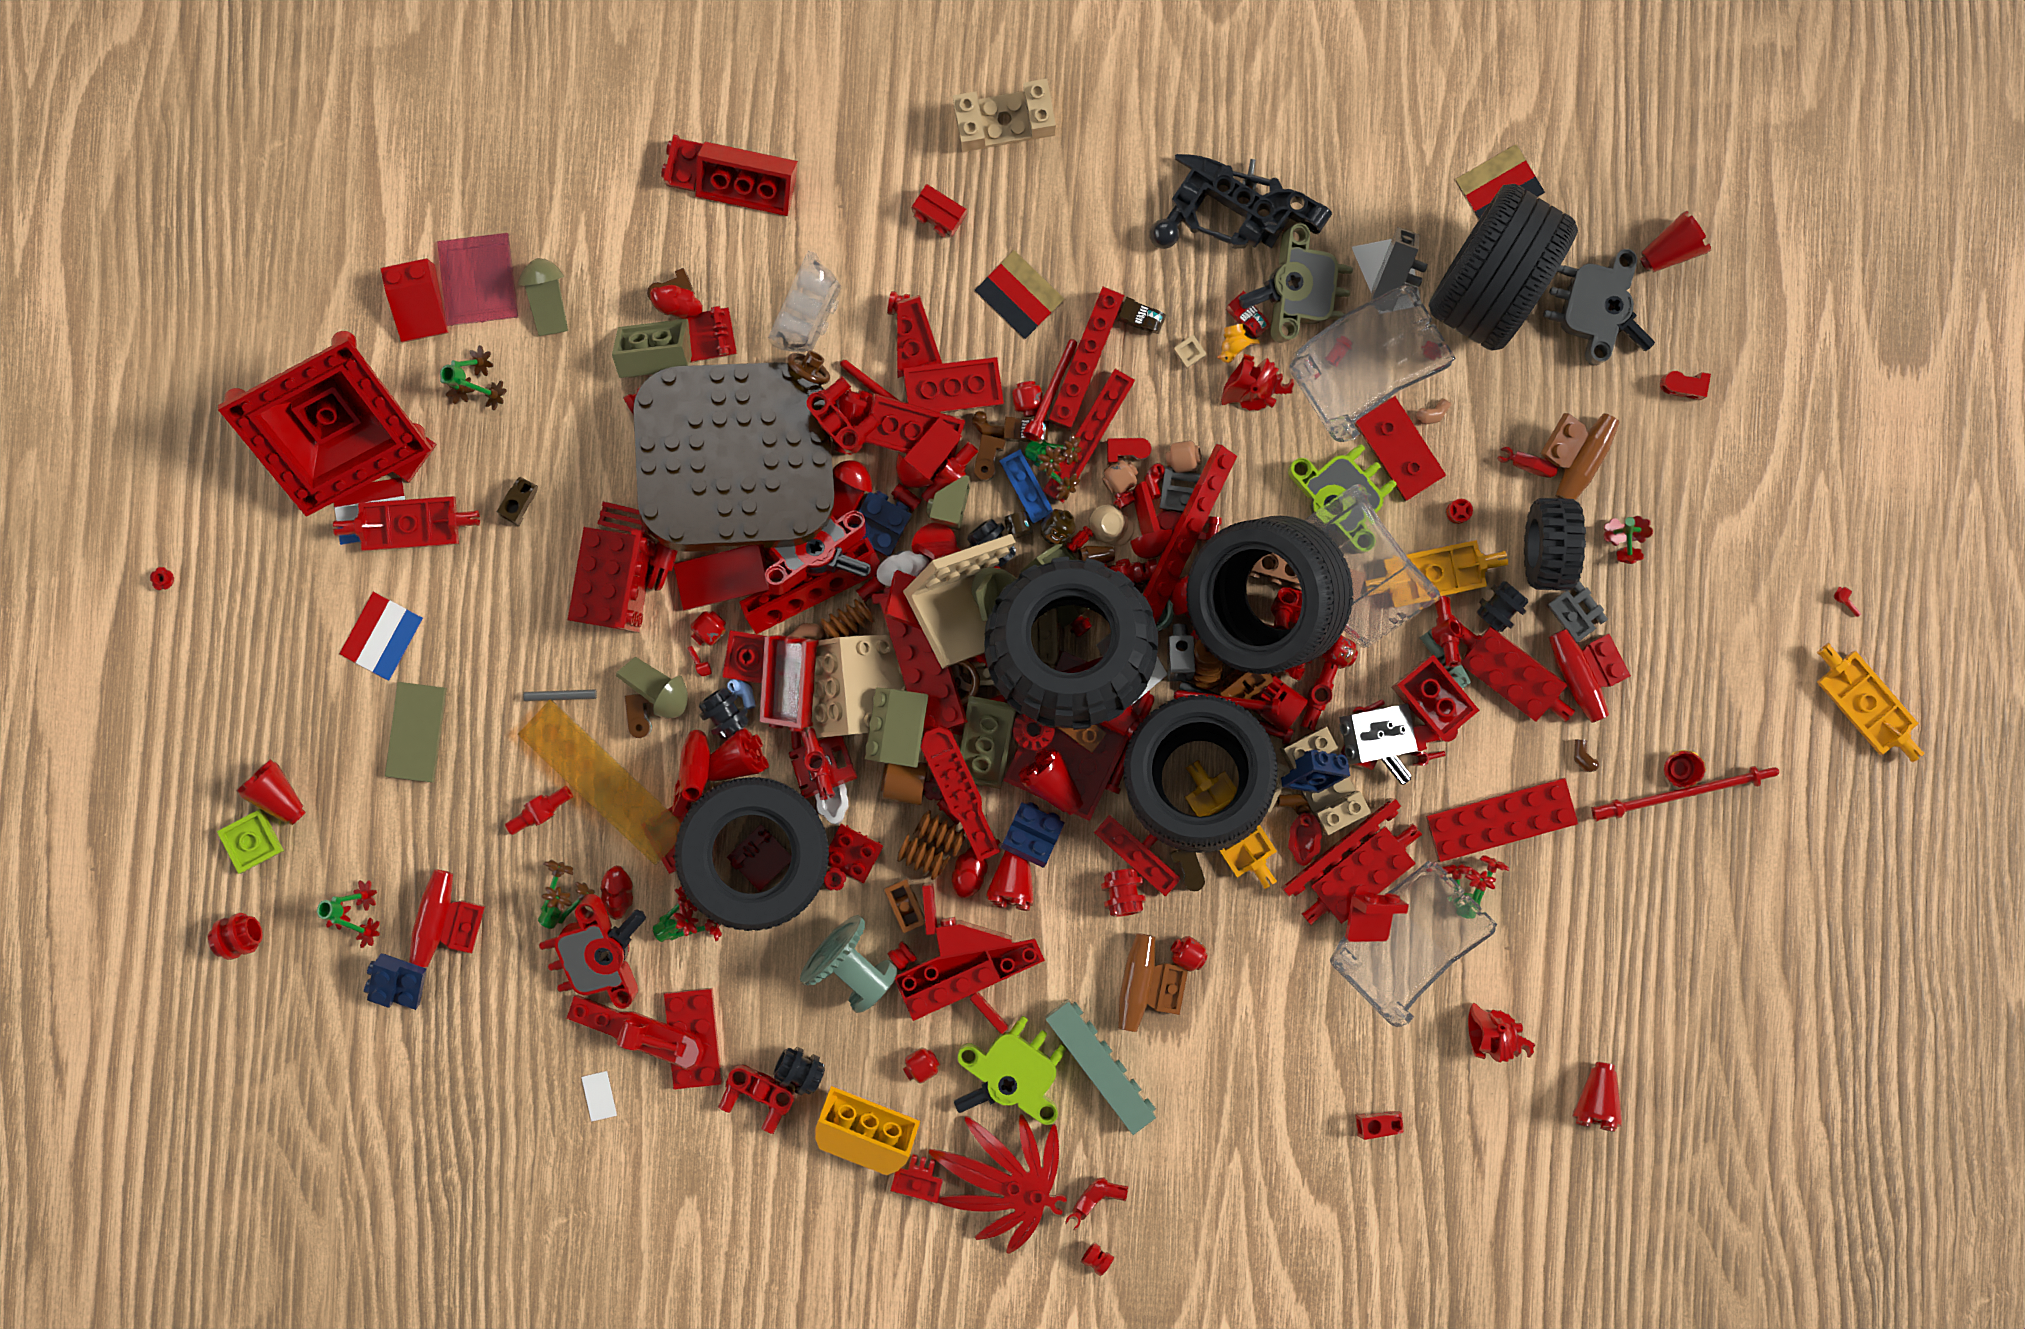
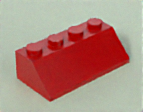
M705 141L697 159L695 197L788 216L796 183L798 161Z

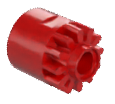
M1273 676V682L1252 698L1273 702V699H1280L1279 715L1274 716L1271 714V711L1252 710L1284 733L1300 715L1308 700L1279 678Z
M1019 714L1013 724V735L1017 743L1028 750H1039L1046 747L1054 736L1055 728L1039 724L1041 728L1039 735L1032 737L1027 733V726L1032 722L1037 723V721L1024 714Z

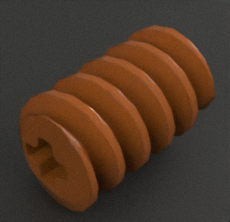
M854 599V608L848 603L845 604L846 612L838 608V617L830 613L829 622L824 618L820 619L830 639L841 637V634L850 637L849 629L857 633L859 632L858 624L866 628V619L871 623L875 622L864 600L861 603Z
M1198 639L1194 647L1195 674L1192 680L1201 689H1213L1222 681L1224 663L1215 658L1207 650V647H1204L1201 640Z
M928 810L923 814L913 835L919 830V839H923L928 835V844L937 840L936 848L938 849L945 844L944 852L948 853L953 849V857L955 858L965 839L964 829L962 828L956 832L957 824L955 823L948 828V819L939 823L940 815L937 814L931 819V810Z
M908 833L898 852L897 861L901 862L906 858L905 866L908 867L914 862V871L923 867L922 875L925 876L931 871V880L936 879L943 872L951 855L942 859V850L935 855L934 846L926 850L925 841L918 846V837L909 841L910 833Z

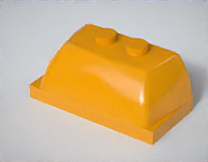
M831 1086L815 1127V1139L819 1149L881 1174L889 1175L898 1171L906 1164L920 1121Z

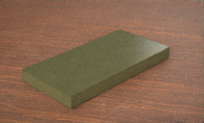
M397 682L385 777L434 782L447 688Z
M969 696L966 711L968 723H965L963 727L960 752L976 785L1001 789L1016 710L1005 702Z

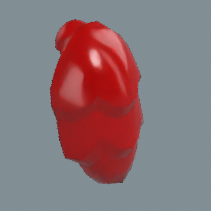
M675 285L655 287L650 291V300L653 306L664 315L685 319L702 313L703 305L695 297L693 291Z
M1302 813L1293 821L1290 827L1288 849L1293 853L1296 862L1301 866H1305L1311 862L1315 855L1320 853L1322 830L1318 819L1313 814Z
M972 847L958 856L952 873V885L960 898H968L979 891L984 883V876L988 869L986 860L984 859L979 862Z
M613 866L604 874L600 890L602 892L601 900L610 918L618 920L624 916L627 909L633 904V883L630 876L621 866Z

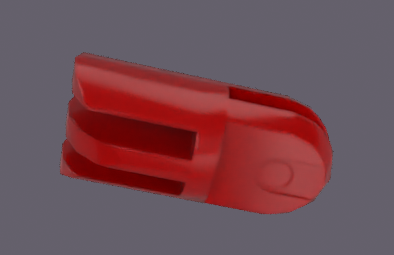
M660 541L656 544L654 556H651L649 564L652 567L647 580V587L649 589H652L656 581L655 591H660L663 588L668 571L672 572L678 553L677 550L661 545Z

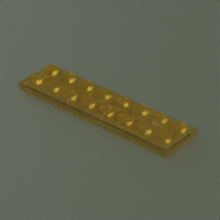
M549 700L517 734L654 865H657L675 845L682 822L672 815L662 803L553 700Z

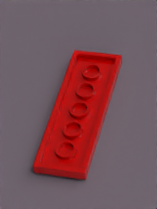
M888 597L880 600L883 613H885ZM885 617L907 691L928 694L923 733L925 730L936 725L950 729L968 723L951 666L942 669L924 631Z
M1566 778L1426 816L1439 862L1578 824Z

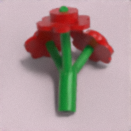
M1641 516L1628 517L1625 519V524H1620L1617 518H1613L1604 525L1606 532H1604L1603 537L1606 542H1611L1612 545L1617 546L1627 540V547L1616 552L1617 561L1633 564L1644 559L1642 550L1639 548L1634 549L1632 541L1644 543L1646 538H1650L1653 535L1649 519H1643Z

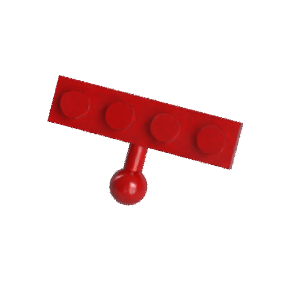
M1108 815L1093 832L1165 897L1181 880L1177 874L1149 850L1158 840L1157 837L1149 834L1141 843L1111 815Z

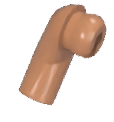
M1441 398L1435 408L1419 409L1417 419L1424 424L1438 423L1452 404L1446 399Z
M802 623L788 636L799 638L813 637L814 640H820L824 636V631L816 623Z

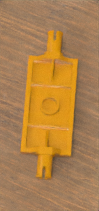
M1477 540L1383 559L1384 576L1364 580V587L1374 585V587L1365 589L1367 595L1387 590L1392 606L1487 587L1485 572L1491 568L1508 566V559L1498 560L1499 558L1507 557L1506 551L1484 555L1479 550Z
M1830 643L1822 647L1823 650L1819 649L1817 654L1828 664L1830 671L1819 679L1817 683L1877 753L1883 755L1895 746L1899 747L1911 762L1917 761L1919 759L1918 755L1922 757L1924 752L1911 739L1912 735L1910 734L1912 729L1919 723L1857 651H1852L1842 659Z
M1197 760L1193 762L1197 772L1191 764L1186 767V770H1188L1197 784V789L1184 797L1196 816L1213 815L1229 805L1237 789L1225 771L1214 778H1209L1200 761ZM1260 825L1248 837L1242 839L1241 842L1220 850V853L1236 877L1250 870V872L1255 873L1264 889L1270 887L1265 877H1267L1272 885L1277 882L1265 864L1267 862L1266 859L1276 853L1277 850Z

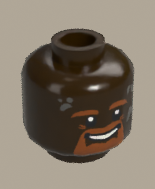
M1052 510L1040 524L1041 536L1050 544L1064 543L1076 529L1073 515L1067 510Z

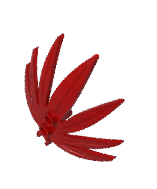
M1019 1115L1021 1146L1030 1169L1027 1172L1017 1158L997 1137L969 1116H965L964 1120L978 1143L998 1164L1012 1173V1175H1008L997 1168L969 1157L942 1150L929 1149V1154L936 1161L958 1177L987 1191L1004 1195V1197L989 1195L939 1196L938 1203L960 1210L976 1212L1015 1209L1014 1212L995 1220L975 1235L976 1240L992 1238L1007 1232L1023 1221L1014 1231L1008 1242L1006 1253L1010 1254L1020 1248L1034 1233L1045 1206L1050 1207L1055 1214L1061 1215L1063 1212L1062 1209L1055 1206V1203L1057 1201L1066 1202L1067 1198L1062 1194L1054 1196L1049 1194L1056 1178L1059 1162L1057 1126L1052 1124L1044 1147L1043 1167H1041L1039 1151L1033 1132L1024 1115Z

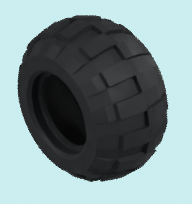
M1059 557L1051 559L1050 563L1038 567L1035 564L1024 570L1010 585L1005 586L995 600L992 613L988 616L986 622L984 652L989 674L995 687L1014 710L1043 726L1079 730L1091 728L1092 725L1115 719L1124 713V710L1143 694L1155 668L1158 652V630L1156 629L1153 611L1147 599L1141 595L1135 588L1134 583L1120 571L1115 572L1105 567L1104 563L1086 558V561L1069 560V557ZM1077 605L1092 609L1103 616L1109 622L1111 628V641L1104 657L1090 669L1077 673L1056 671L1044 664L1033 649L1031 628L1032 624L1045 612L1060 606Z

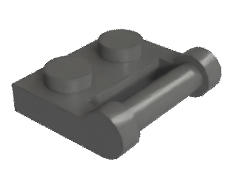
M1165 466L1159 509L1183 512L1194 488L1170 485L1171 479L1197 483L1201 474L1193 472L1176 473L1172 470V467Z

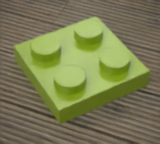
M261 809L217 831L238 874H242L284 852L268 818Z

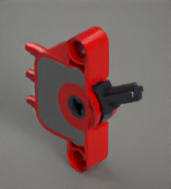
M850 511L838 520L832 515L827 526L811 541L792 547L768 548L770 556L776 562L765 573L769 592L774 595H782L807 578V574L822 576L829 572L835 573L837 568L866 578L871 570L870 564L843 555L845 550L860 541L866 534L863 514L858 511ZM853 524H859L856 528L850 527ZM775 578L782 579L780 582H772Z
M588 894L575 909L577 922L566 925L558 937L540 942L539 948L541 950L555 948L559 960L550 963L548 969L550 971L564 969L568 981L557 986L559 992L574 990L581 995H591L607 990L613 1005L617 1008L625 1009L631 1005L638 993L636 980L628 962L625 961L630 950L629 943L632 940L630 936L646 920V916L642 910L636 909L619 928L616 926L611 928L612 923L601 898L595 894ZM585 906L590 907L593 911L587 910Z

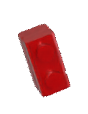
M928 184L924 186L911 207L914 213L913 217L922 224L929 222L935 226L933 230L943 237L946 235L953 237L967 215L966 208Z

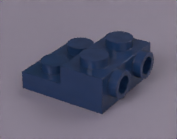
M876 490L875 494L872 492L868 493L859 510L865 518L866 534L862 539L868 537L873 549L890 557L910 522L912 514L908 512L910 509L908 506L900 502L894 505L887 501L889 496ZM853 524L851 528H856L859 524Z
M1306 751L1303 756L1295 760L1296 768L1290 770L1289 774L1281 777L1282 787L1320 793L1350 776L1348 759L1342 754L1337 756L1334 753L1327 754L1325 751Z
M1021 802L1000 848L1044 868L1065 822L1061 821L1060 816L1056 813L1050 812L1046 814L1040 811L1039 807L1032 802L1026 804Z
M383 953L379 955L376 961H371L367 969V974L371 975V978L367 980L364 987V993L368 994L367 1001L390 1008L394 1002L416 1010L421 1001L426 968Z

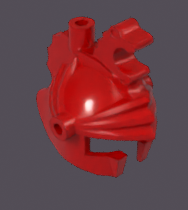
M1244 354L1224 386L1221 404L1227 405L1239 402L1242 408H1246L1249 411H1259L1265 408L1266 405L1272 408L1277 399L1271 396L1273 394H1291L1293 392L1294 379H1290L1288 384H1282L1283 374H1277L1279 369L1275 367L1274 362H1269V359L1266 358L1255 367V362H1253L1254 356Z
M1476 1003L1471 1005L1468 1014V1032L1475 1057L1485 1059V1053H1489L1496 1062L1501 1063L1502 1061L1508 1062L1509 1059H1514V1055L1518 1057L1522 1052L1521 1049L1526 1051L1528 1058L1533 1055L1535 1043L1517 1034L1523 1031L1522 1023H1515V1019L1501 1010L1486 1012Z

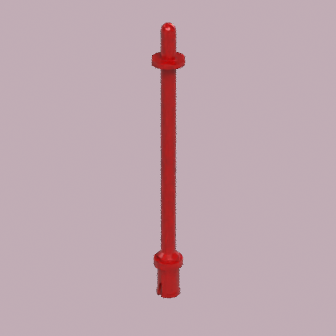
M1751 766L1749 773L1624 803L1616 799L1612 800L1609 804L1591 807V812L1595 822L1612 817L1618 819L1622 818L1627 811L1752 782L1754 786L1758 787L1761 785L1762 779L1778 776L1780 771L1777 767L1758 771L1756 766Z

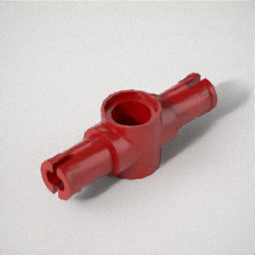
M967 442L955 457L946 458L934 473L933 482L935 484L929 485L921 494L922 498L929 502L930 498L934 499L935 493L966 475L965 466L979 452L978 449L970 442Z
M1439 596L1434 599L1438 618H1436L1437 625L1432 628L1431 634L1434 641L1444 649L1446 666L1457 667L1461 665L1458 645L1460 644L1459 637L1464 634V628L1461 621L1452 615L1450 598Z
M1325 661L1320 677L1316 678L1314 686L1308 692L1309 699L1306 704L1308 708L1300 726L1308 727V729L1315 731L1321 712L1325 711L1326 705L1332 699L1334 687L1332 683L1338 670L1337 665H1332V663ZM1318 688H1322L1326 692V698L1322 702L1316 700L1314 695Z
M810 728L807 729L808 733L805 730L800 733L806 750L804 753V765L809 770L812 780L816 782L820 800H827V795L830 798L835 796L829 778L831 776V764L825 757L823 748L819 746L815 729ZM817 760H822L821 766L814 769L813 764Z
M564 786L549 796L540 795L524 805L525 808L521 814L505 823L506 829L511 835H514L529 825L538 826L555 815L554 812L560 805L573 798V793L568 786Z

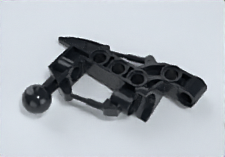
M1176 154L1175 160L1191 169V171L1172 197V211L1166 219L1157 220L1151 226L1149 238L1157 248H1171L1178 241V225L1183 221L1192 233L1200 231L1211 235L1215 239L1230 244L1234 249L1246 248L1248 244L1255 248L1260 241L1272 249L1289 219L1306 225L1311 233L1319 234L1331 217L1332 212L1328 207L1316 202L1302 192L1283 189L1278 178L1267 179L1236 172L1229 165L1203 156ZM1233 176L1269 186V193L1262 196L1234 179ZM1221 185H1226L1229 187V190L1221 192L1217 188ZM1207 195L1246 218L1238 233L1235 232L1230 237L1199 226L1195 212ZM1241 197H1245L1249 199V202L1247 204H1241L1237 200ZM1298 202L1303 207L1301 209H1293L1291 204ZM1265 209L1270 214L1262 217L1257 212Z

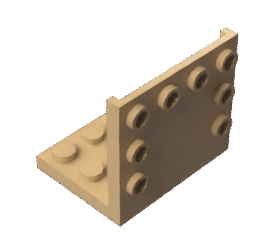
M1012 534L933 560L903 591L942 669L985 653L984 633L987 620L982 621L979 605L972 596V582L977 573L985 568L996 566L999 564L1000 558L1010 553L1009 549L1016 543Z
M890 634L838 637L819 641V646L816 649L812 708L813 726L807 727V729H815L817 738L869 733V723L872 717L873 698L876 687L907 691Z

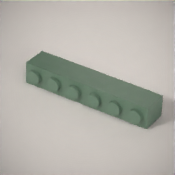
M1067 999L1045 1016L1046 1021L1132 1135L1136 1134L1156 1118L1153 1112L1156 1110L1155 1106L1148 1097L1145 1100L1139 1094L1142 1089L1134 1078L1129 1080L1124 1074L1127 1069L1119 1059L1114 1061L1110 1055L1113 1052L1105 1040L1099 1041L1095 1035L1098 1033L1097 1029L1090 1020L1087 1023L1081 1017V1014L1084 1012L1076 1002L1071 1004Z

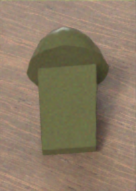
M543 258L532 260L524 268L518 282L519 286H525L539 336L568 331L559 279L564 277L559 267Z
M988 567L977 573L973 579L971 587L972 596L979 605L982 621L988 620V616L992 613L995 605V600L1004 587L1016 580L1010 572L1004 569Z
M634 657L616 672V676L654 704V715L664 718H677L684 713L687 707L688 692L682 676H676L671 679L637 657Z

